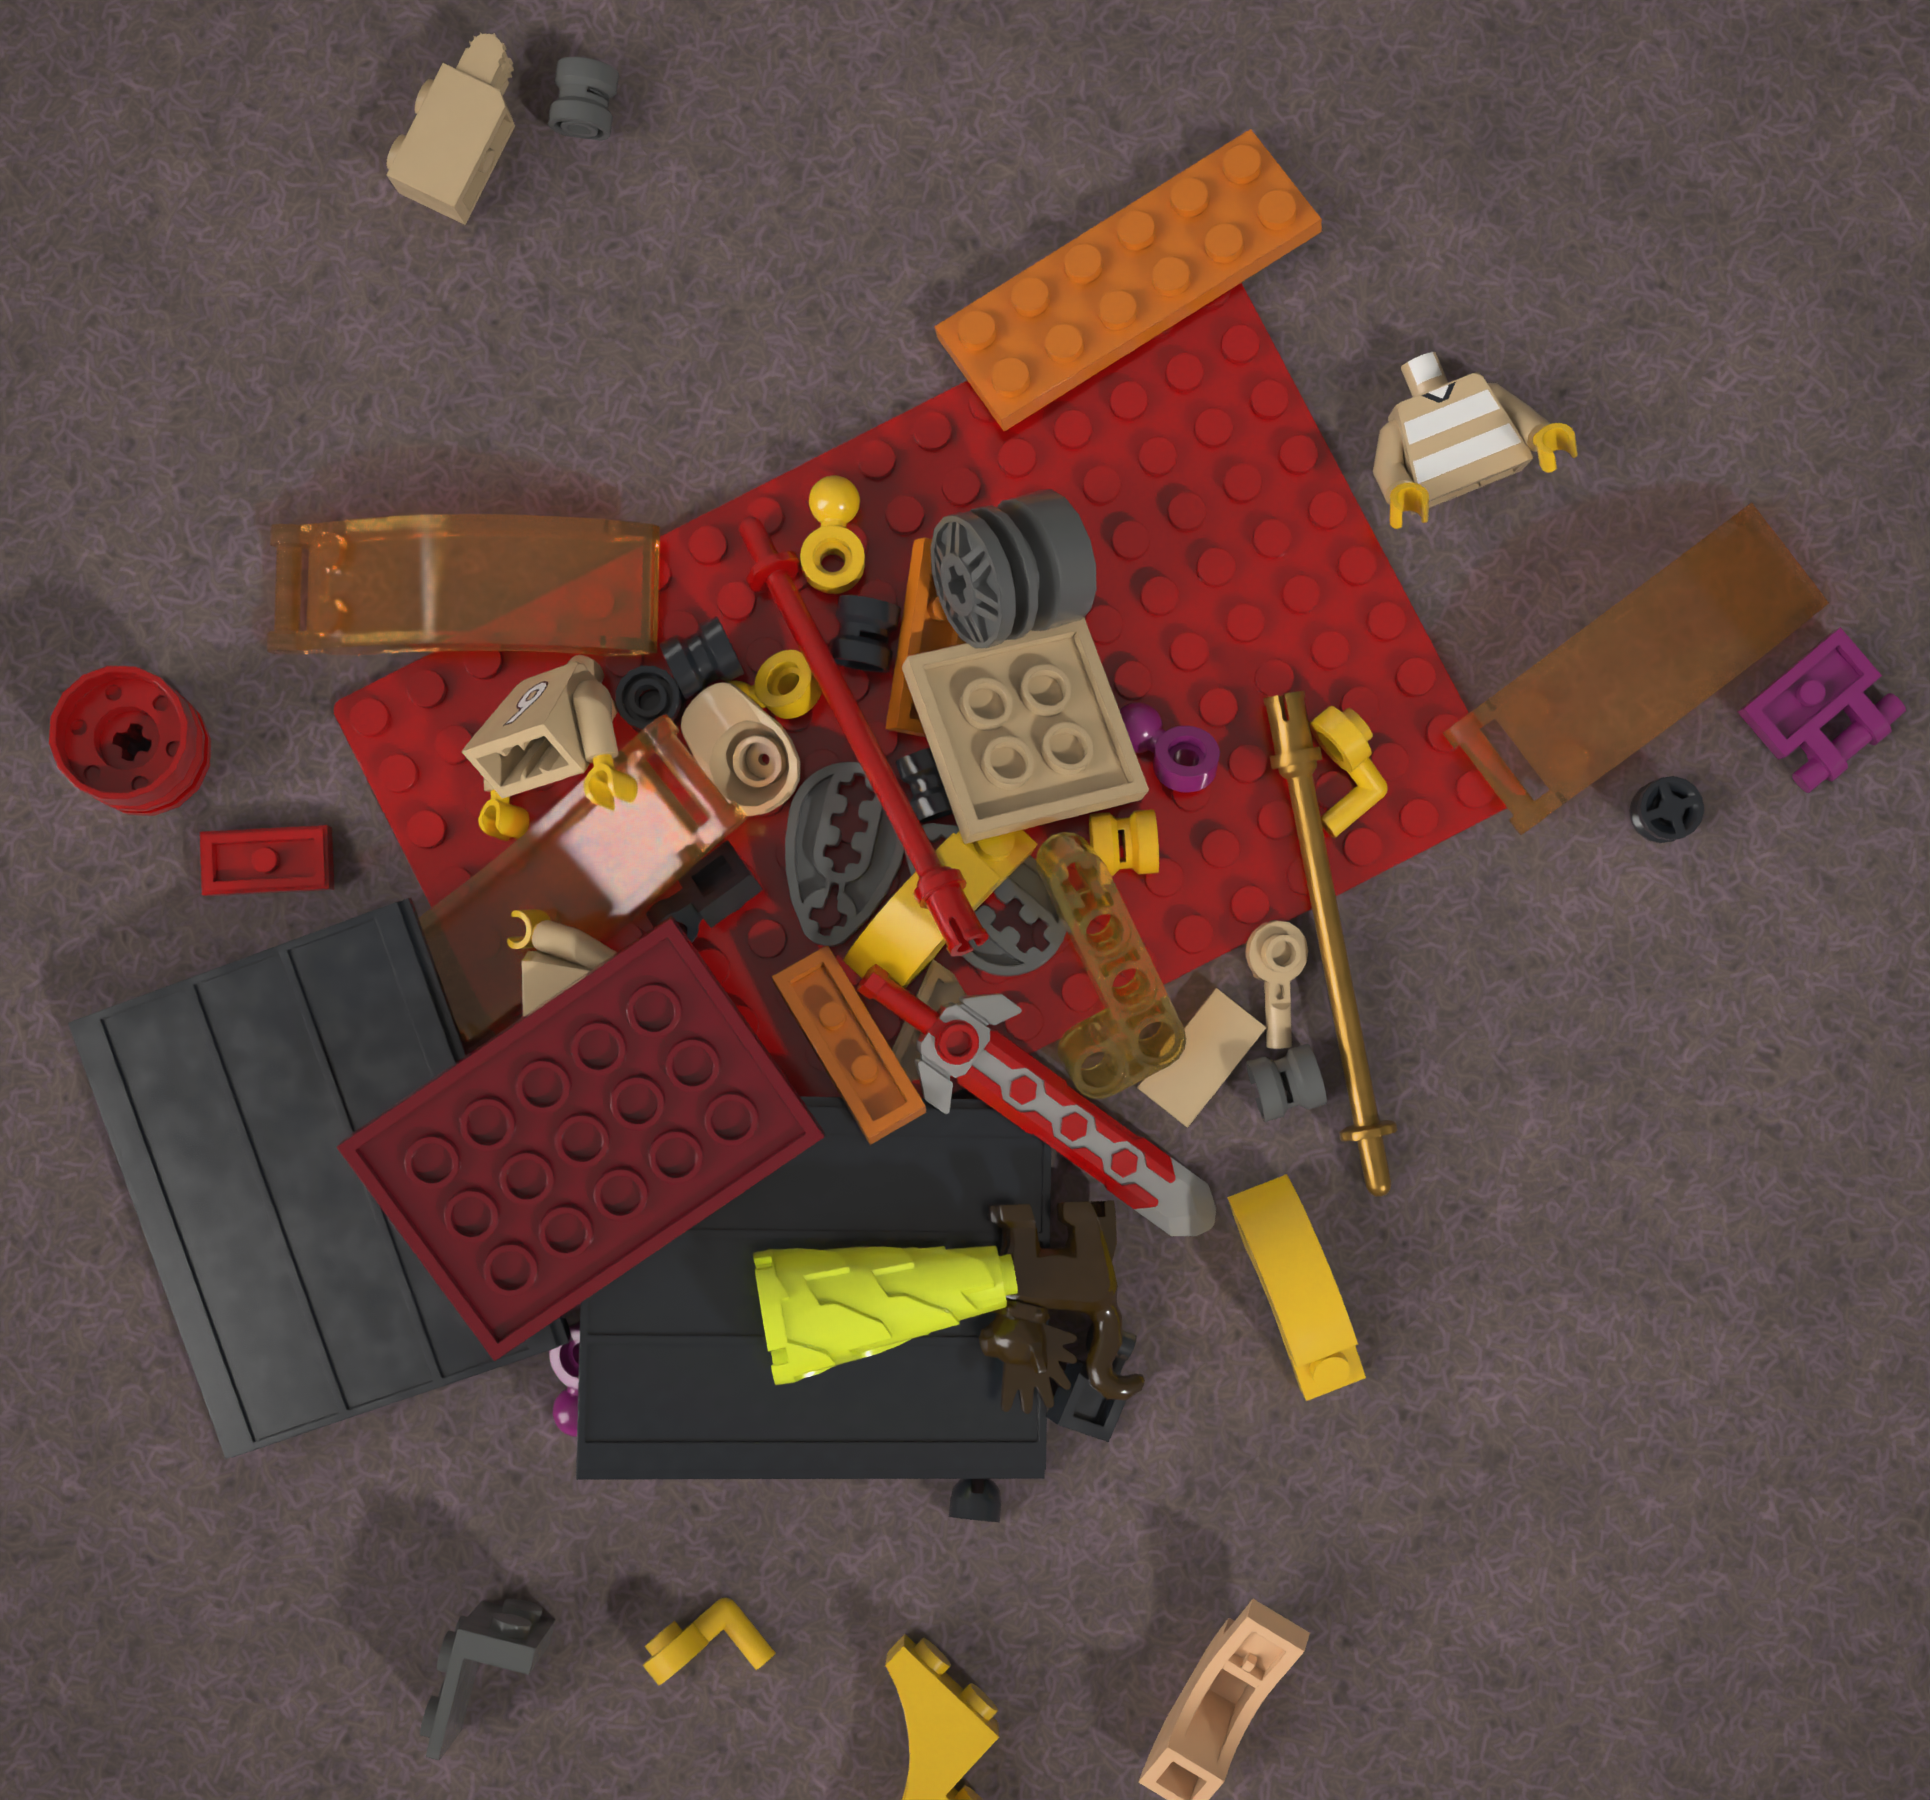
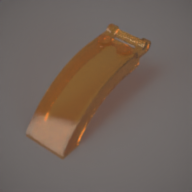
M1751 502L1443 732V735L1453 748L1458 745L1461 746L1513 816L1509 819V822L1519 835H1522L1712 696L1817 614L1829 602ZM1493 719L1498 721L1549 788V790L1533 800L1480 730Z
M505 514L408 515L303 525L274 524L270 528V545L276 548L274 631L267 632V652L285 655L325 653L329 655L355 656L424 651H536L594 654L600 656L657 653L660 526L620 520ZM302 549H309L307 631H300Z
M667 714L660 716L647 725L622 750L618 751L619 755L613 758L616 770L632 776L637 781L638 792L634 802L628 803L614 796V811L592 802L586 797L583 790L585 777L551 811L504 852L459 888L418 917L466 1050L523 1009L522 960L528 951L538 950L536 948L512 949L508 946V937H525L526 935L525 922L519 917H512V911L540 909L546 912L551 921L577 928L605 944L659 898L724 837L732 833L748 818L736 801L729 803L679 741L676 737L679 729ZM655 752L709 819L701 827L697 825L648 763L647 759Z

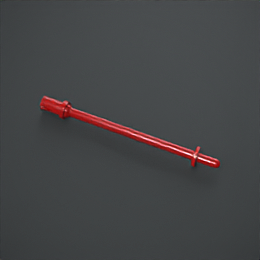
M756 517L745 518L740 523L739 532L755 562V565L752 566L750 573L746 577V581L752 591L758 593L771 592L919 876L916 884L917 887L913 893L920 908L929 909L948 946L947 950L951 956H962L973 951L969 940L973 939L976 945L980 947L988 940L989 935L986 929L982 927L963 891L967 882L959 869H952L942 865L792 580L801 568V562L797 554L792 551L778 553L760 519Z

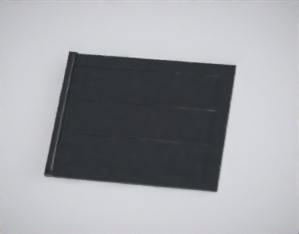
M412 898L386 905L68 1023L226 1459L558 1348L573 1340L566 1318L561 1316L494 1361L336 1148L340 1141L468 1055Z
M800 1096L824 1130L825 1137L581 1302L576 1480L1045 1479L1047 1407L1034 1387L1031 1413L1025 1414L1022 1412L1018 1390L1010 1411L1005 1413L1001 1410L1004 1362L999 1358L985 1356L979 1343L982 1329L991 1324L997 1314L993 1313V1311L960 1320L959 1325L913 1338L882 1353L836 1365L820 1374L803 1378L795 1383L775 1385L771 1365H773L771 1351L768 1352L755 1274L754 1252L793 1248L825 1250L849 1247L929 1248L945 1246V1249L996 1246L998 1255H1000L1002 1229L989 1221V1206L1030 1204L1036 1222L1040 1248H1050L1051 1147L1034 1134H1028L981 1099H951L950 1112L944 1114L924 1098H921L926 1106L925 1114L870 1145L841 1097Z

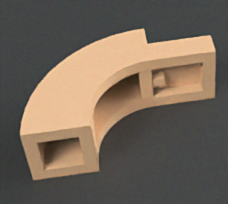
M1255 1599L1251 1600L1235 1621L1228 1618L1207 1647L1169 1712L1145 1763L1139 1783L1167 1800H1209L1225 1782L1236 1749L1260 1705L1304 1653L1310 1632Z

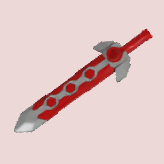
M877 964L866 972L859 982L857 991L869 1000L874 998L921 1032L917 1039V1051L920 1053V1058L915 1059V1066L922 1093L927 1102L944 1114H948L950 1112L953 1088L950 1076H953L958 1084L1028 1134H1034L1101 1182L1106 1190L1170 1236H1198L1209 1231L1214 1226L1216 1206L1209 1185L1147 1139L1137 1136L1069 1087L1064 1079L998 1031L987 1027L989 1024L997 1025L1021 1013V1008L1000 993L960 996L959 1003L949 1002L941 1005L938 1011H935L889 978V973Z

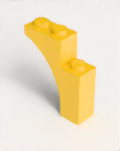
M904 1634L887 1652L885 1665L897 1688L908 1730L909 1771L902 1800H983L974 1790L966 1785L959 1792L954 1786L999 1738V1722L993 1718L998 1712V1708L973 1683H970L963 1689L946 1673L947 1669L951 1666L950 1662L930 1641L922 1638L916 1644Z

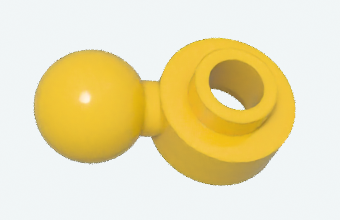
M836 475L820 479L810 492V510L813 516L821 523V527L813 531L805 539L800 554L802 572L807 582L816 590L827 594H839L853 588L861 579L865 567L863 545L859 538L846 528V524L858 512L860 505L859 493L851 481ZM838 555L843 558L845 565L837 572L826 571L821 566V562L826 556Z
M796 650L781 651L768 658L760 667L755 678V684L752 686L738 680L728 682L738 687L762 709L767 707L774 715L784 719L796 718L807 713L817 703L822 693L803 654Z

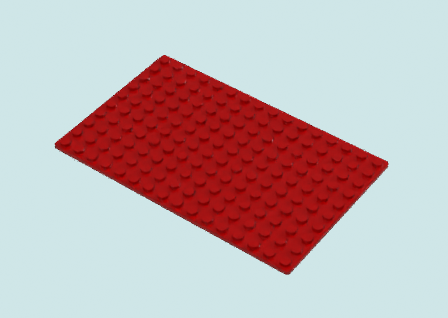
M1242 282L1006 431L1002 430L967 380L339 699L334 705V715L495 1035L523 1017L522 960L528 951H538L536 948L512 949L508 946V937H525L526 935L525 922L519 917H512V911L540 909L546 912L551 921L577 928L612 950L619 952L654 928L646 913L655 903L671 897L682 889L677 877L728 840L740 854L763 890L747 901L739 910L731 913L712 928L702 919L699 924L697 937L692 944L799 1096L841 1097L772 980L773 975L824 947L814 943L804 934L790 898L786 875L785 838L792 800L799 787L816 771L836 763H859L823 692L813 708L796 718H780L774 715L767 707L763 708L768 715L782 725L792 739L800 758V780L795 791L787 801L774 810L762 815L747 816L733 812L716 797L682 734L681 724L672 733L665 736L647 737L636 732L620 716L617 709L612 724L619 755L613 758V763L616 770L632 776L637 781L638 792L635 801L628 803L614 796L615 810L612 811L587 798L583 789L588 773L594 768V764L590 763L584 773L510 796L509 804L527 810L529 814V827L522 839L510 837L508 841L487 835L479 826L478 818L486 802L491 800V792L484 791V777L461 751L516 685L527 678L564 666L576 655L588 656L600 665L604 673L601 684L607 688L611 698L616 703V689L620 680L630 670L640 666L658 667L665 670L675 680L659 643L675 635L686 638L695 634L700 623L715 616L719 618L745 673L731 681H743L752 686L755 684V678L760 667L768 658L785 650L801 652L771 592L758 593L752 591L746 581V577L750 573L752 566L755 565V562L740 535L739 526L747 517L760 519L777 552H795L801 562V548L805 539L813 531L821 527V523L813 516L810 510L809 496L813 486L824 477L833 475L844 477L854 484L859 493L860 505L858 512L846 524V528L852 531L863 545L865 555L864 572L859 582L853 588L839 594H827L813 588L805 579L802 567L792 580L828 648L831 639L839 633L840 622L836 617L839 596H863L886 601L901 607L898 629L890 633L888 646L893 651L889 672L877 673L852 669L841 665L837 666L909 802L913 794L910 785L901 780L896 761L930 746L926 737L886 729L914 540L921 538L932 539L935 527L944 516L969 512L973 508L993 505L997 507L1003 500L1040 490L1052 489L1064 496L1079 514L1090 538L1096 563V594L1092 608L1084 618L1118 708L1121 709L1123 706L1134 702L1148 704L1160 715L1165 731L1177 726L1197 727L1208 732L1219 746L1220 756L1216 776L1207 787L1199 791L1180 792L1168 788L1158 780L1154 773V753L1151 751L1135 753L1149 791L1142 800L1023 829L1038 844L1030 856L1047 867L1055 875L1065 892L1068 902L1069 920L1065 937L1056 953L1044 965L1023 975L1003 977L988 974L975 968L962 956H951L947 950L948 946L946 943L935 956L934 960L955 975L966 996L1000 993L1021 1008L1020 1014L997 1025L989 1024L987 1027L998 1031L1028 1054L1247 943L1250 935L1261 924L1272 920L1287 922L1312 909L1288 782L1286 778L1279 774L1278 768L1272 769L1270 756L1276 754L1264 698L1276 695L1283 696L1287 720H1289L1285 694L1304 691V701L1309 723L1329 706H1333L1341 712L1350 708L1365 721L1372 732L1373 737L1367 741L1372 752L1369 758L1385 779L1388 789L1386 795L1336 838L1331 837L1323 829L1336 896L1507 809L1512 802V794ZM834 554L826 556L821 562V566L829 572H837L845 565L843 558ZM718 679L710 684H707V687L714 685L716 683L726 681ZM693 699L686 701V708ZM1311 732L1313 747H1320L1322 760L1316 761L1317 768L1312 774L1321 817L1357 785L1349 773L1327 755ZM767 754L762 756L763 762L768 764L770 761ZM855 776L852 785H841L839 789V794L848 799V811L845 816H834L832 826H836L841 830V842L838 847H827L825 851V857L833 860L834 871L837 873H845V868L849 863L859 864L861 854L853 851L851 846L854 833H865L868 828V823L860 820L858 810L862 801H873L875 797V792L867 789L866 778L863 776ZM1154 809L1158 831L1159 872L1138 874L1131 868L1119 869L1114 876L1094 877L1090 849L1089 814L1109 812L1115 818H1128L1134 811ZM954 814L921 823V825L936 823L958 826ZM1118 830L1119 855L1123 857L1122 830ZM941 837L935 843L931 842L934 850L936 851L946 839ZM904 855L901 868L888 894L872 917L845 943L829 947L891 1050L904 1024V1020L874 998L869 1000L858 992L857 988L862 978L843 959L870 922L911 877L906 855ZM838 884L833 885L825 908L813 909L811 913V920L820 924V934L823 936H830L834 926L844 927L847 922V916L839 913L837 910ZM994 890L975 910L977 911L983 905L988 906L996 914L992 926L997 931L1002 932L1007 926L1013 927L1018 931L1021 937L1016 946L1024 953L1032 947L1042 952L1049 945L1043 937L1044 931L1047 928L1046 924L1039 919L1031 926L1024 923L1019 917V912L1023 905L1016 899L1005 905L997 900ZM930 964L905 988L914 996L917 995ZM950 1076V1081L953 1083L952 1094L964 1088L957 1083L953 1076ZM911 1081L920 1098H924L920 1081Z

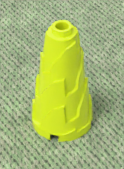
M945 1246L929 1248L849 1247L825 1250L793 1248L769 1249L753 1253L768 1352L771 1351L773 1365H771L775 1385L795 1383L803 1378L820 1374L836 1365L876 1355L913 1338L959 1325L960 1320L1007 1307L1006 1296L1018 1294L1011 1254L999 1256L996 1246L945 1249Z

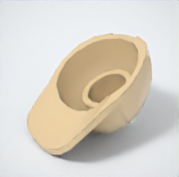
M720 682L707 687L691 701L682 716V734L716 797L733 812L747 816L768 813L787 801L795 791L800 780V758L792 739L782 725L768 715L738 687L728 682ZM763 754L769 756L770 761L768 764L763 762Z

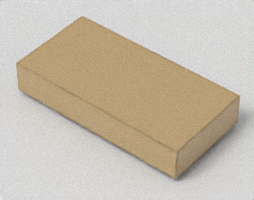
M1215 988L1136 1088L1188 1128L1267 1027L1219 989Z

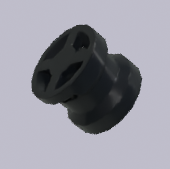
M1675 776L1659 778L1641 787L1632 798L1629 809L1631 823L1637 833L1648 841L1660 844L1685 838L1693 833L1702 822L1704 814L1703 797L1696 786L1686 779Z

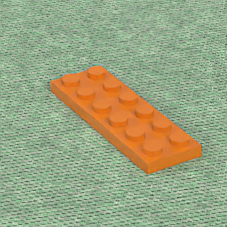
M1249 129L934 326L937 338L1002 430L1006 431L1321 233L1322 219L1252 129Z

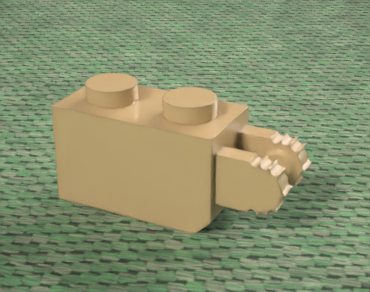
M480 32L479 36H473L474 40L472 42L469 41L470 48L465 49L456 69L442 63L435 79L425 81L415 102V113L417 115L407 135L401 134L396 138L387 157V168L389 171L386 175L399 194L466 225L515 127L510 110L503 98V94L509 84L508 78H512L511 72L514 71L513 62L505 52L507 49L504 43L500 42L495 33L482 34Z

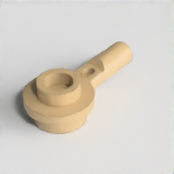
M1272 920L1261 924L1253 931L1248 938L1245 953L1248 966L1253 972V977L1264 981L1267 1027L1266 1047L1281 1049L1292 1047L1290 981L1298 976L1306 965L1308 946L1306 938L1299 928L1290 922Z

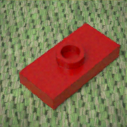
M320 825L200 832L201 887L203 896L334 890L331 826Z

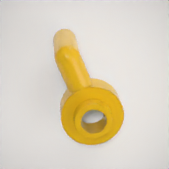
M1329 706L1309 723L1310 730L1327 755L1337 765L1347 771L1357 785L1321 816L1323 829L1331 837L1336 838L1386 795L1388 787L1385 779L1369 758L1372 752L1367 741L1373 735L1368 725L1350 708L1341 712L1339 709Z
M721 1598L683 1630L674 1620L644 1646L652 1656L642 1666L657 1685L660 1686L692 1660L723 1630L755 1670L763 1666L776 1652L734 1600Z

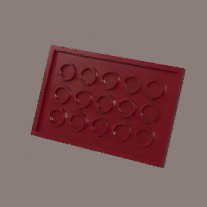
M671 915L340 1141L336 1148L491 1358L496 1361L823 1139L825 1132Z

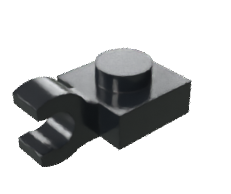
M727 840L679 875L677 880L681 884L682 889L671 897L655 903L646 915L653 927L672 915L692 943L697 937L699 924L702 919L712 928L728 915L739 910L747 901L761 892L763 888L740 854Z
M1093 1322L1087 1334V1352H1089L1093 1340ZM1122 1330L1123 1343L1112 1363L1113 1371L1117 1375H1120L1125 1362L1131 1356L1137 1339L1135 1334ZM1077 1359L1076 1363H1068L1064 1373L1070 1381L1071 1387L1066 1390L1058 1386L1053 1398L1054 1406L1049 1408L1046 1417L1059 1426L1109 1442L1126 1400L1106 1399L1090 1385L1086 1362Z

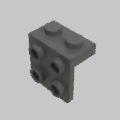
M506 1599L503 1606L481 1601L468 1617L461 1616L454 1632L447 1631L437 1661V1671L446 1673L445 1680L438 1697L433 1695L430 1697L420 1729V1736L430 1738L426 1752L427 1758L440 1760L461 1732L479 1662L527 1675L530 1674L550 1645L556 1619L541 1616L543 1610L541 1606L521 1599Z

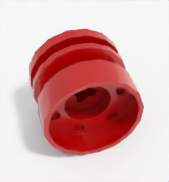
M106 666L82 675L62 693L50 717L49 745L58 769L77 789L127 815L156 816L180 807L199 790L210 767L211 738L202 715L162 678L136 666ZM143 737L151 742L148 752L138 751L135 756L127 752L130 742L139 743Z

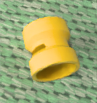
M1154 809L1134 811L1128 818H1115L1109 812L1089 814L1090 849L1094 877L1114 876L1119 869L1131 868L1138 874L1159 872L1158 831ZM1118 830H1122L1123 857L1119 855Z

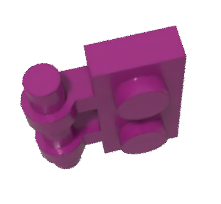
M1840 627L1821 640L1739 709L1737 713L1778 760L1787 757L1798 746L1801 747L1806 753L1808 761L1792 774V778L1803 791L1810 793L1825 779L1833 782L1848 769L1847 761L1868 743L1877 745L1892 731L1890 725L1906 712V708L1902 701L1892 693L1885 695L1875 705L1863 693L1882 675ZM1843 710L1849 717L1851 725L1830 741L1820 728Z

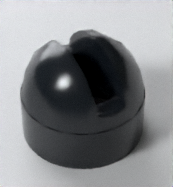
M960 1479L954 1486L950 1497L948 1517L1000 1523L1002 1501L1001 1492L996 1483L991 1479H984L983 1494L971 1493L973 1487L972 1479Z

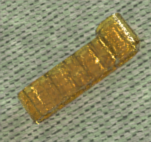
M1062 832L1052 835L1043 842L1037 852L1036 866L1038 874L1105 1009L1067 1030L1059 1041L1058 1055L1060 1063L1081 1094L1092 1099H1104L1173 1064L1185 1050L1187 1038L1184 1027L1107 866L1083 837L1075 833ZM1075 862V868L1086 888L1078 891L1067 879L1069 873L1066 867ZM1103 914L1111 915L1108 925L1101 932L1086 934L1087 926L1096 916ZM1130 968L1136 969L1135 976L1128 984L1121 987H1112L1113 981L1119 973ZM1161 1022L1159 1030L1152 1037L1138 1039L1142 1029L1148 1024ZM1096 1052H1105L1103 1059L1095 1067L1081 1068L1088 1056Z

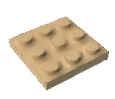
M1084 617L1079 621L1046 631L1030 630L1023 638L1005 640L1002 644L993 647L974 648L966 643L907 656L903 663L902 670L964 844L1139 801L1149 791Z

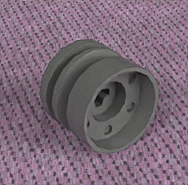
M1052 489L1035 491L1001 501L997 507L993 505L973 508L969 512L944 516L935 527L930 548L931 569L937 596L948 622L959 637L972 647L989 648L1002 644L1005 640L1023 638L1030 630L1046 631L1079 621L1091 610L1096 594V563L1091 541L1079 514L1064 496Z

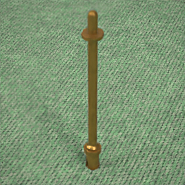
M1291 692L1285 694L1289 720H1287L1283 696L1276 695L1263 699L1264 705L1267 707L1276 754L1270 756L1272 769L1278 768L1279 774L1286 778L1288 782L1354 1125L1348 1126L1339 1132L1340 1140L1357 1141L1366 1188L1371 1195L1382 1197L1391 1189V1178L1382 1136L1395 1133L1398 1130L1395 1121L1379 1120L1312 776L1317 768L1316 761L1322 760L1320 747H1313L1304 701L1305 692Z

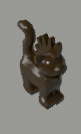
M1114 1200L1057 1203L1058 1220L1067 1226L1068 1239L1063 1247L1043 1249L1040 1248L1036 1222L1030 1204L989 1206V1221L1002 1229V1247L999 1256L1011 1254L1018 1294L1006 1296L1007 1307L993 1311V1313H997L991 1324L982 1329L979 1336L980 1347L984 1355L999 1358L1004 1362L1000 1403L1003 1412L1010 1411L1018 1390L1022 1412L1025 1414L1031 1413L1034 1387L1044 1405L1052 1408L1054 1406V1399L1049 1377L1063 1389L1067 1390L1071 1387L1070 1381L1058 1362L1076 1363V1356L1066 1350L1063 1345L1075 1342L1077 1337L1072 1333L1046 1325L1047 1320L1050 1319L1048 1309L1086 1313L1091 1318L1094 1324L1093 1340L1086 1358V1366L1090 1385L1106 1399L1128 1400L1142 1390L1145 1383L1142 1374L1117 1375L1112 1367V1363L1123 1343L1122 1314L1117 1304L1118 1284L1112 1263L1117 1245Z

